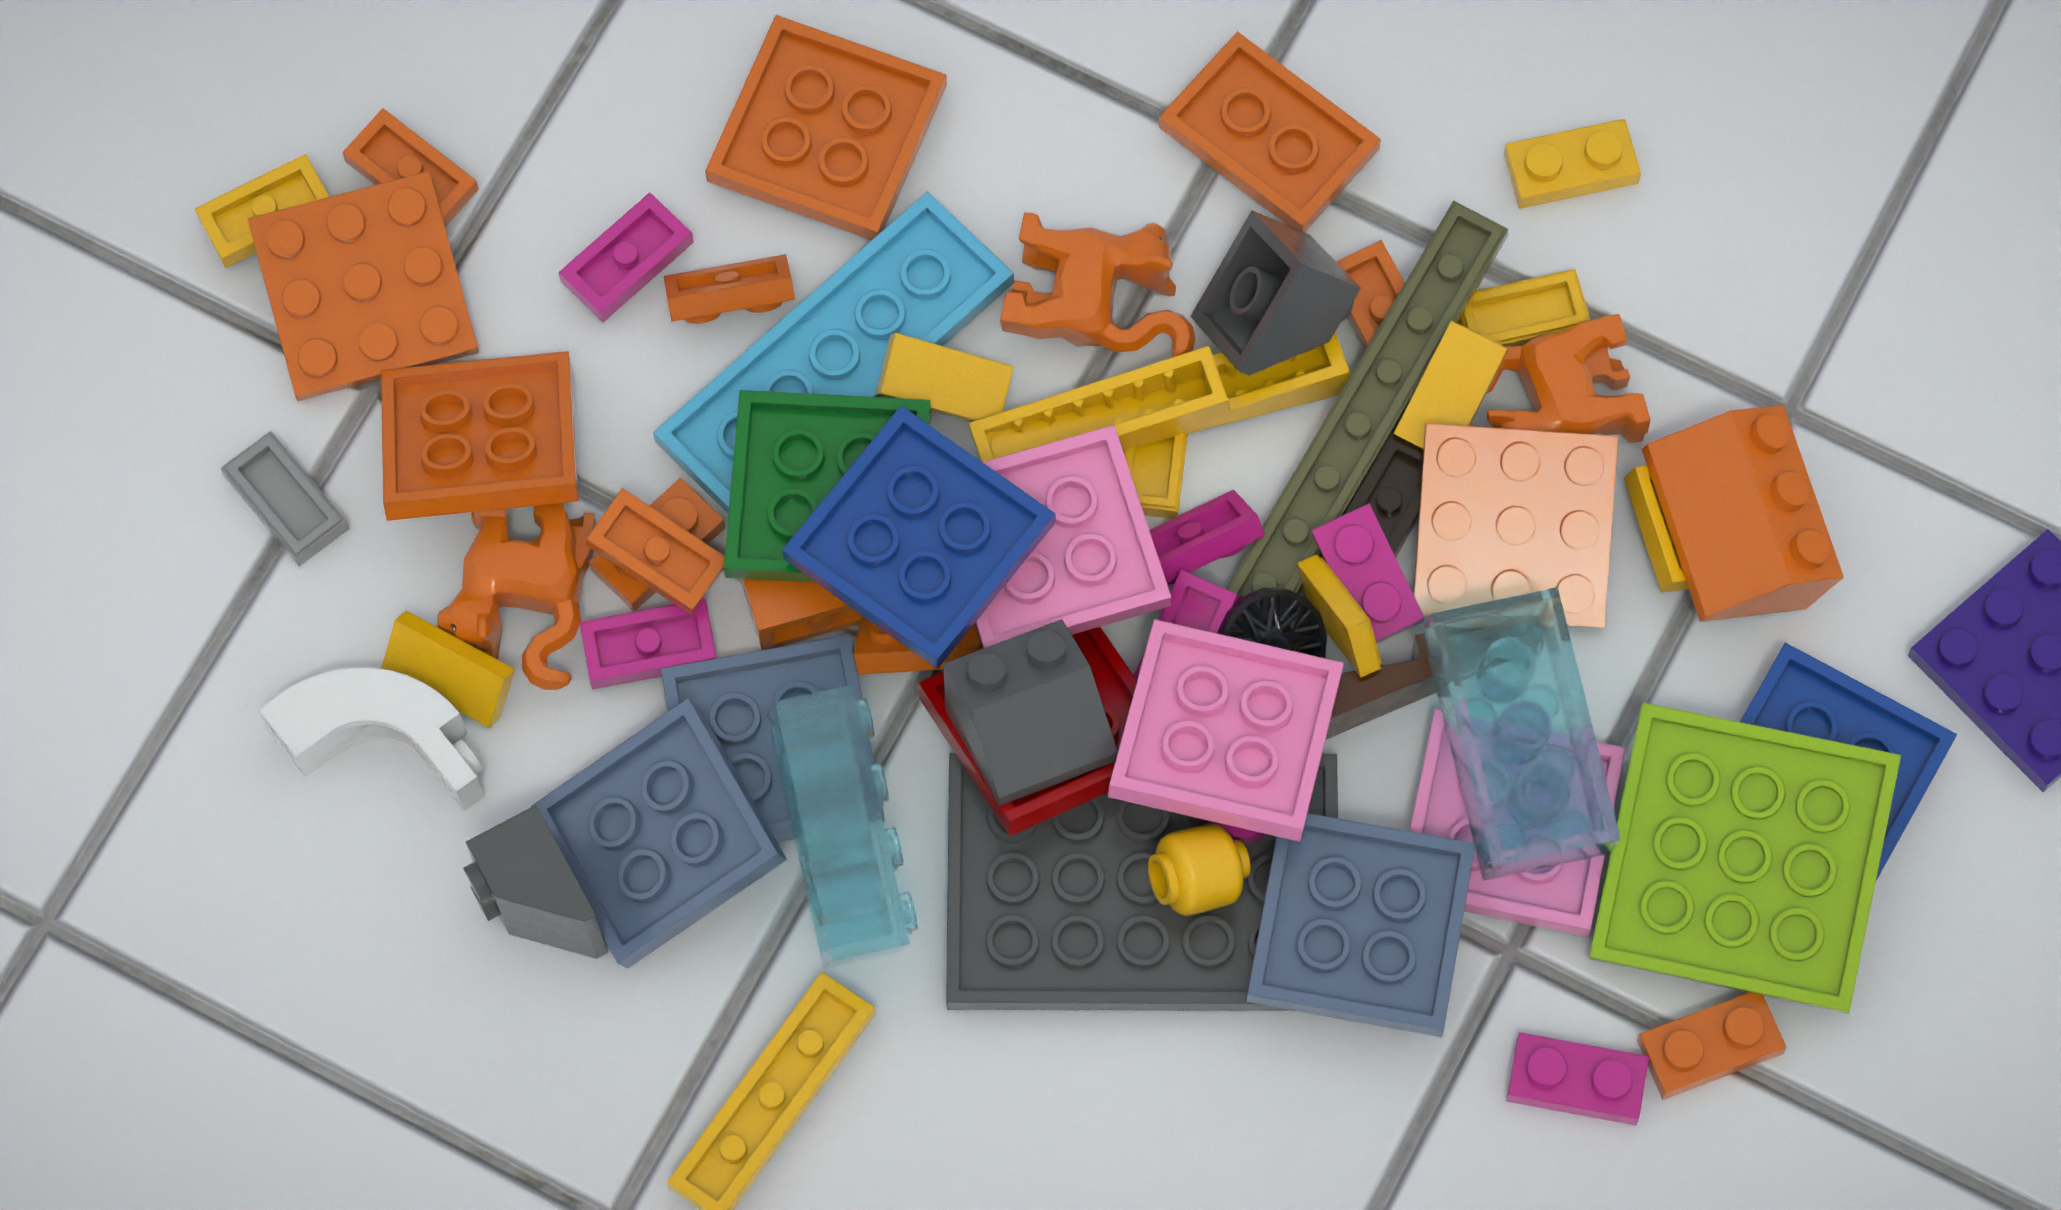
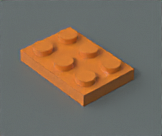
M1238 31L1159 116V128L1286 225L1303 232L1307 231L1380 150L1381 139Z

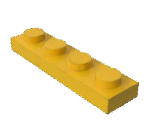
M821 971L667 1181L668 1188L699 1210H734L876 1015L875 1007Z

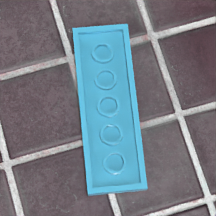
M927 191L654 431L655 442L729 514L739 390L879 397L875 394L891 334L898 333L944 346L1014 283V273Z

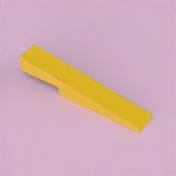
M1336 332L1330 342L1252 375L1239 372L1222 352L1212 355L1210 347L1206 346L970 422L969 427L981 462L1115 425L1122 449L1126 450L1173 438L1178 434L1192 433L1338 396L1350 378V370Z

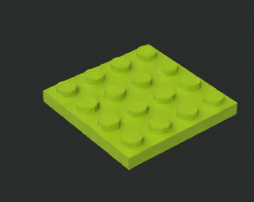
M1642 702L1589 958L1591 960L1849 1014L1901 755Z

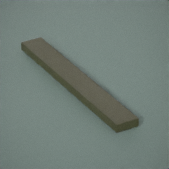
M1453 200L1263 524L1262 529L1265 536L1252 543L1226 587L1227 590L1242 597L1261 588H1286L1300 594L1304 586L1297 563L1315 554L1319 557L1322 556L1311 530L1343 516L1389 436L1391 433H1394L1450 321L1458 323L1507 239L1508 229Z

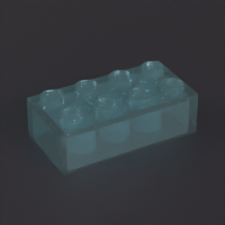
M1558 587L1431 613L1422 633L1473 843H1476L1475 851L1482 880L1485 881L1610 854L1621 838Z
M853 685L775 701L767 717L823 969L900 952L910 944L908 935H911L912 931L918 930V924L910 892L899 893L894 871H898V867L903 866V856L896 828L885 829L880 808L884 807L883 802L889 801V794L881 763L870 765L866 744H869V738L875 736L868 701L866 698L861 700L855 699Z

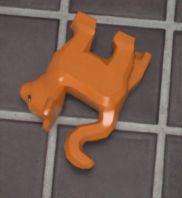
M1024 212L1019 234V241L1024 244L1022 263L1036 270L1056 273L1052 293L1043 294L1034 292L1031 284L1028 282L1014 281L1012 292H1006L1000 318L1002 331L1036 339L1062 337L1077 347L1104 346L1115 352L1137 351L1158 334L1165 333L1172 340V357L1193 351L1196 339L1193 326L1183 315L1176 312L1163 310L1147 313L1128 329H1123L1114 324L1112 319L1114 292L1117 280L1119 279L1127 280L1166 296H1175L1176 285L1169 278L1173 266L1171 250L1167 244L1166 233L1163 227L1155 223H1149L1140 230L1123 236L1110 234L1092 227L1053 230L1043 228L1037 214Z
M1620 314L1582 321L1560 333L1535 337L1522 346H1503L1509 349L1487 393L1493 390L1503 370L1507 369L1517 372L1532 403L1534 412L1525 410H1488L1487 420L1493 428L1606 436L1620 434L1628 443L1643 441L1645 434L1648 433L1651 420L1644 395L1626 393L1620 396L1596 395L1593 383L1603 382L1612 390H1619L1627 387L1630 380L1628 369H1624L1620 360L1609 358L1608 347L1615 349L1627 344V337Z
M564 503L534 506V522L541 528V532L536 541L509 539V515L506 509L471 512L472 522L475 528L479 529V532L464 557L462 589L451 604L438 613V628L498 660L502 637L501 607L522 608L553 615L554 625L531 638L521 655L522 671L531 684L544 690H559L568 686L571 681L570 674L563 670L549 667L547 658L551 653L571 642L581 622L579 603L582 593V581L589 568L588 561L593 558L594 552L585 544L586 538L596 526L595 515L584 512V515L580 518L569 519Z

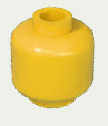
M1215 823L1203 824L1164 836L1160 839L1155 854L1151 855L1148 861L1149 881L1157 900L1163 905H1169L1173 911L1183 916L1211 911L1236 902L1243 889V878L1249 876L1251 869L1245 845L1238 839L1233 840L1225 828Z

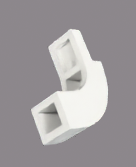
M370 667L331 670L308 677L292 685L258 709L269 732L305 777L337 753L350 746L369 741H385L401 745L419 756L463 811L484 797L477 777L484 769L471 749L460 739L467 734L460 713L439 692L408 675L392 670Z

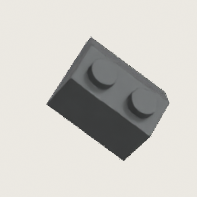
M1251 210L1190 317L1239 372L1252 375L1330 342L1340 323L1350 314L1354 299L1361 287L1310 234Z
M1063 619L943 664L945 711L999 806L1116 762L1118 751L1091 667Z
M536 805L466 841L473 863L463 867V870L471 884L470 888L488 921L499 916L509 935L597 959L608 953L597 916Z

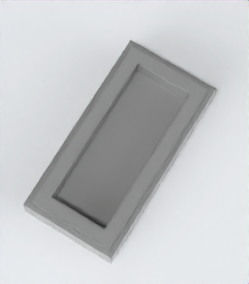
M271 431L220 468L226 480L298 566H301L349 530L344 517Z

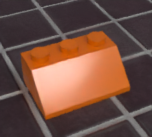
M1784 405L1730 410L1648 443L1641 449L1700 622L1804 610L1844 578Z

